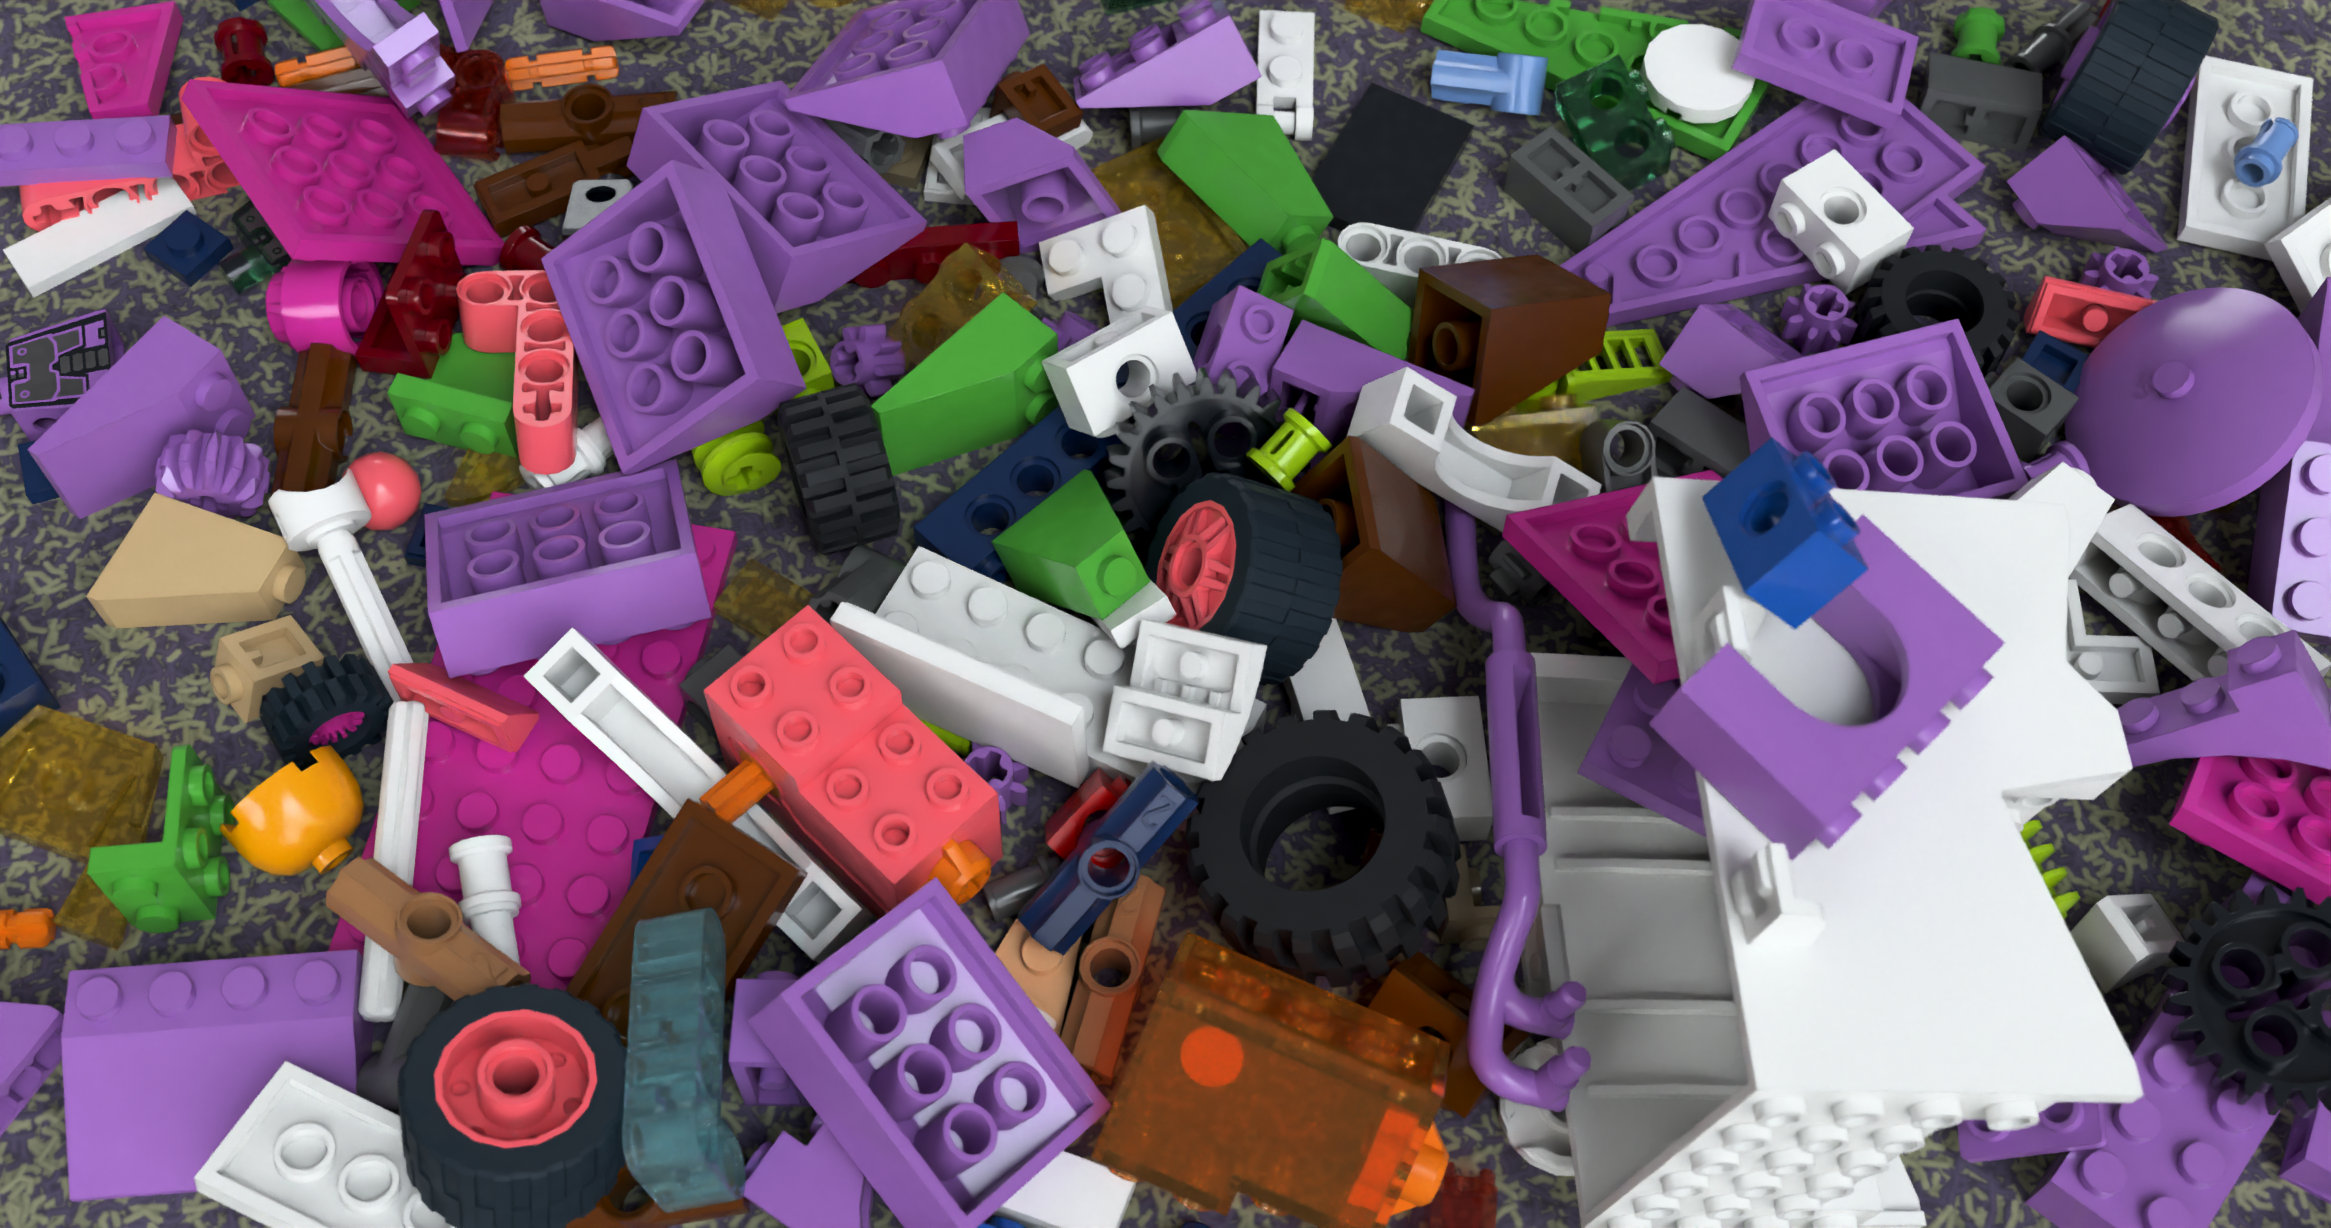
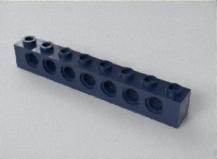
M1262 238L1172 311L1192 362L1195 358L1212 305L1239 285L1257 293L1267 262L1283 256ZM1127 362L1119 368L1116 375L1118 390L1126 384L1129 377ZM1059 405L913 527L916 549L918 546L923 547L1004 584L1009 578V574L991 541L1084 469L1092 471L1102 489L1106 485L1103 471L1116 467L1115 464L1108 460L1105 452L1106 446L1124 443L1117 437V434L1097 438L1096 436L1094 437L1069 428ZM1131 416L1129 418L1132 419L1130 421V424L1134 425L1136 420L1134 416ZM1075 454H1085L1090 457L1084 459H1076L1070 456ZM1031 491H1043L1047 493L1045 495L1037 497L1026 495V493ZM989 528L1002 530V532L995 535L980 533Z

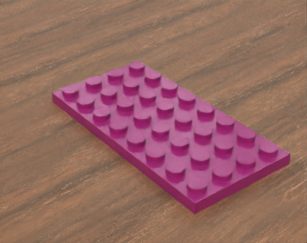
M492 491L489 500L514 494ZM691 524L712 618L696 621L684 629H661L631 636L628 640L615 645L596 644L681 729L687 710L679 684L685 680L692 666L703 658L738 542L736 531ZM437 645L431 664L446 670L439 646ZM532 659L501 666L496 671L486 675L467 674L460 676L530 707L539 713V720L517 753L505 751L429 716L413 888L420 893L432 892L443 894L452 898L458 904L463 900L458 864L450 862L449 847L461 840L477 836L504 835L511 838L513 851L507 856L512 891L519 893L521 898L519 915L513 918L520 966L531 973L530 984H538L539 987L553 990L558 988L565 991L626 896L631 880V858L634 840L650 836L659 804L602 750L570 723L524 677L539 661ZM378 812L361 857L365 860L374 856ZM340 917L328 951L358 949L363 957L365 935Z

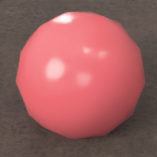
M379 451L367 453L359 457L348 467V469H351L371 511L372 518L364 526L365 528L375 531L394 530L406 523L418 511L422 489L418 474L407 460L391 453Z

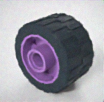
M2112 0L2096 26L2090 25L2063 68L2060 77L2064 80L2040 123V134L2055 142L2065 135L2084 148L2104 167L2120 175L2128 174L2141 160L2148 148H2150L2159 132L2169 125L2188 96L2196 80L2195 75L2210 49L2219 28L2217 18L2181 0Z

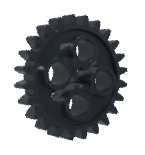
M1202 367L1198 369L1195 385L1186 386L1183 378L1177 372L1172 377L1173 392L1166 395L1159 387L1152 384L1149 386L1150 395L1154 402L1147 408L1134 401L1128 404L1136 422L1134 425L1124 422L1115 423L1114 429L1117 437L1124 444L1106 446L1105 452L1108 460L1115 464L1116 467L1109 468L1103 471L1107 487L1116 489L1108 495L1113 511H1123L1118 519L1125 533L1137 529L1135 539L1141 550L1150 547L1162 516L1167 513L1176 496L1180 492L1183 493L1187 489L1186 486L1197 478L1202 479V469L1187 429L1191 421L1199 423L1205 448L1212 461L1213 472L1228 473L1245 479L1253 478L1260 480L1259 483L1278 488L1246 456L1252 448L1260 449L1285 422L1283 414L1290 407L1278 410L1282 401L1274 389L1265 392L1259 397L1261 387L1253 376H1249L1238 389L1235 376L1231 369L1227 368L1221 374L1218 383L1212 384L1205 368ZM1230 422L1242 423L1240 432L1232 439L1224 441L1214 439L1216 431L1224 424ZM1169 443L1182 445L1181 452L1175 458L1168 461L1154 459V454L1163 445ZM1309 462L1299 473L1311 469V463ZM1297 475L1293 479V483H1297L1302 477Z
M2265 885L2257 897L2256 905L2242 890L2235 891L2229 900V911L2216 901L2211 902L2202 914L2205 923L2192 918L2182 932L2187 942L2176 941L2168 954V957L2178 967L2168 968L2162 977L2161 984L2179 991V993L2169 996L2163 1004L2162 1010L2164 1013L2184 1016L2185 1019L2171 1033L2172 1040H2194L2197 1048L2187 1060V1064L2192 1067L2210 1061L2216 1067L2209 1084L2213 1089L2223 1085L2229 1079L2239 1083L2237 1103L2242 1106L2258 1092L2265 1094V1104L2269 1115L2275 1116L2284 1106L2287 1099H2292L2300 1118H2307L2316 1109L2318 1098L2331 1112V1029L2323 1021L2321 1011H2331V988L2311 992L2297 1008L2289 1000L2318 988L2324 982L2331 981V897L2328 896L2315 910L2307 907L2303 888L2297 887L2286 903H2280L2272 885ZM2298 946L2310 951L2317 959L2319 968L2311 969L2297 963L2291 956L2289 947ZM2231 966L2244 972L2250 980L2252 989H2240L2229 984L2222 976L2220 967ZM2275 992L2283 1000L2273 1003L2271 1006L2261 1008ZM2261 1008L2252 1013L2250 1017L2237 1021H2230L2225 1016V1012L2236 1013ZM2252 1031L2267 1032L2277 1038L2282 1045L2283 1056L2269 1055L2260 1050L2253 1040Z

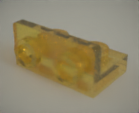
M1563 393L1540 396V407L1517 410L1516 405L1486 425L1474 427L1468 422L1465 423V429L1471 430L1474 438L1487 445L1520 455L1556 456L1582 472L1581 455L1579 452L1580 438L1584 429L1592 422L1597 421L1598 418L1596 405L1577 403L1576 393Z

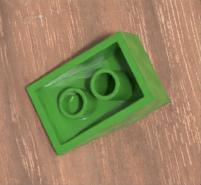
M1004 292L996 297L871 405L883 439L892 475H898L1016 438L1031 424L1037 425L1055 410L1059 402L1041 361L1058 353V334Z

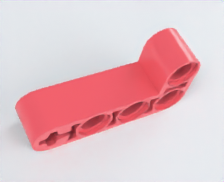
M210 76L198 77L194 79L215 82H226L220 78ZM187 82L178 93L183 123L175 125L177 135L172 172L177 184L188 199L192 201L228 193L227 188L238 186L240 183L181 98L188 84ZM141 177L19 185L24 223L29 228L40 232L62 220L79 217L80 211L84 209L89 214H92V209L99 208L98 202L122 190L127 191L129 200L136 199L137 203H140L137 185L141 184L144 186L145 196L150 201L152 200V195L158 194L157 178Z
M480 271L465 276L458 282L456 287L464 343L469 348L478 352H516L513 416L520 464L528 471L544 475L555 474L568 469L574 463L577 455L579 358L546 271Z

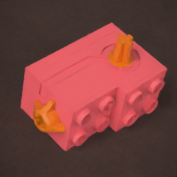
M809 605L799 611L703 690L726 769L729 773L699 798L700 803L732 824L759 801L878 919L882 918L935 877H937L957 905L964 904L982 889L991 875V867L1003 857L998 792L903 704L901 691Z

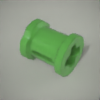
M1984 7L1970 8L1965 13L1959 14L1953 27L1954 36L1958 39V44L1950 56L2001 65L2000 54L1996 47L1997 42L2002 40L2005 33L2004 18L1993 9Z

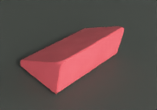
M2044 276L2026 309L2023 322L2026 333L2037 335L2041 330L2060 341L2096 348L2122 322L2157 301Z
M430 663L392 664L387 671L402 701H419L424 704L425 712L430 717L510 753L512 751L518 752L539 720V713L536 710L463 677L458 676L449 679L447 670Z

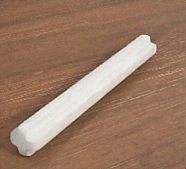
M415 700L408 702L396 701L389 708L373 859L412 887L429 714L425 712L424 704ZM365 935L358 1011L363 1016V1019L369 1022H392L402 1002L404 980L395 970L394 956Z

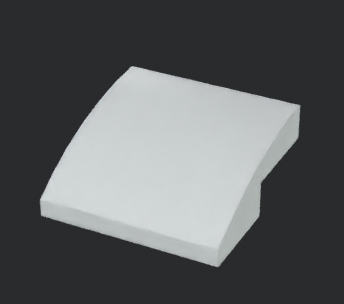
M1141 620L1130 686L1114 685L1102 752L1148 764L1153 760L1159 765L1166 766L1174 771L1213 781H1221L1235 754L1249 719L1263 669L1267 645L1160 621Z

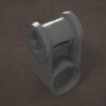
M1599 419L1592 422L1584 429L1579 442L1582 473L1602 484L1599 494L1648 484L1652 477H1658L1655 455L1656 444L1653 434L1645 425L1637 421ZM1619 432L1624 441V451L1621 457L1614 462L1610 454V443Z

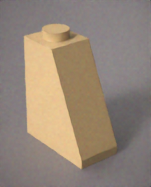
M154 493L86 597L103 621L115 628L275 620L285 603L291 604L300 596L305 585L306 567L298 552L289 550L282 536Z

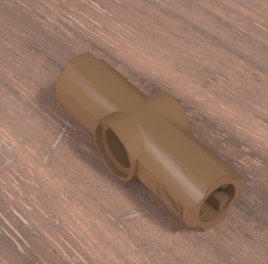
M358 856L344 866L333 885L326 892V907L393 955L396 972L404 981L410 984L424 987L435 986L454 1001L467 994L471 996L483 992L485 988L499 985H503V987L520 986L521 983L530 984L531 973L462 923L463 915L460 906L452 898L440 893H420L372 857L365 860Z
M1140 874L1134 888L1123 897L1114 899L1096 919L1089 945L1080 957V975L1060 1038L1095 1085H1111L1132 1010L1140 997L1141 979L1166 896L1165 887L1158 885L1150 877ZM1114 968L1122 971L1128 979L1119 986L1104 987L1098 984L1093 977L1100 970Z

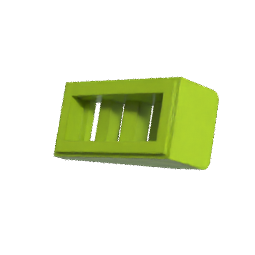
M1654 329L1605 331L1602 352L1584 363L1585 371H1579L1577 367L1559 378L1556 393L1563 407L1667 383L1673 374L1659 365L1665 356V352ZM1645 346L1653 366L1643 367L1635 348ZM1615 352H1623L1630 368H1621ZM1603 356L1608 369L1601 370L1595 357Z

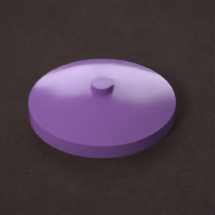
M2216 287L2197 289L2170 296L2151 304L2126 319L2111 331L2092 351L2083 364L2080 383L2074 392L2079 399L2065 420L2066 441L2081 451L2087 461L2090 476L2095 480L2097 487L2115 499L2113 503L2117 506L2124 507L2128 504H2133L2146 515L2159 517L2193 515L2225 506L2251 493L2270 480L2289 462L2306 440L2316 420L2323 395L2324 380L2320 355L2314 342L2298 319L2283 305L2265 295L2239 288Z

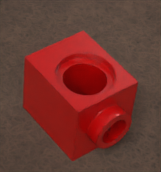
M1098 767L1044 824L1046 844L1065 860L1076 848L1078 837L1085 827L1084 822L1086 818L1095 811L1109 810L1133 782L1122 774H1119L1113 780ZM1105 848L1094 853L1090 860L1101 868L1116 867L1125 858V855L1117 849Z

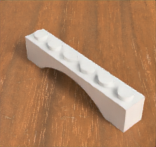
M573 627L524 675L570 723L614 761L674 819L687 798L700 803L699 798L728 774L593 642ZM758 803L732 823L808 873L776 925L812 960L822 963L846 945L874 916Z

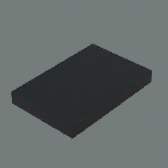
M1371 83L1312 178L1314 185L1333 215V219L1328 226L1342 231L1351 224L1363 222L1415 233L1472 137L1474 125Z

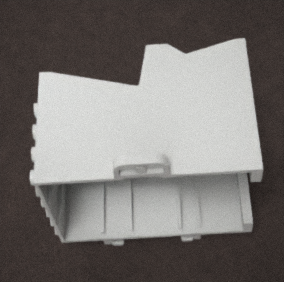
M1652 477L1626 514L1630 541L1657 542L1680 676L1677 679L1680 680L1681 686L1726 643H1729L1787 699L1811 716L1825 722L1843 726L1871 724L1873 703L1870 687L1862 669L1853 656L1812 617L1794 630L1744 593L1702 499L1720 481ZM1835 488L1829 492L1831 497L1841 504L1855 521L1864 514L2001 638L2005 644L1983 666L1994 678L1962 710H1959L1950 701L1940 710L1952 722L1919 755H1916L1906 746L1896 756L1908 767L1901 776L1874 802L1862 792L1851 803L1863 814L1860 819L1828 850L1815 839L1793 861L1788 857L1785 843H1773L1696 769L1706 837L1578 774L1577 772L1632 663L1626 657L1530 653L1535 658L1547 849L1544 854L1539 856L1540 902L1535 921L1521 955L1526 995L1542 998L1547 993L1556 991L1567 981L1579 982L1584 986L1587 993L1585 1004L1575 1012V1022L1571 1034L1564 1040L1556 1038L1558 1055H1561L1569 1047L1579 1046L1585 1048L1591 1056L1590 1069L1579 1078L1578 1084L1570 1091L1569 1101L1565 1107L1581 1228H1922L1926 1226L1924 1211H1921L1919 1198L1899 1155L1924 1147V1138L1937 1129L1957 1125L1963 1119L1987 1120L1988 1128L1992 1130H2017L2039 1122L2038 1113L2056 1102L2132 1103L2144 1096L2136 1063L2020 835L2024 828L2023 825L2043 808L2056 803L2059 799L2094 800L2132 769L2118 710L2072 668L2065 659L2071 528L2063 503Z

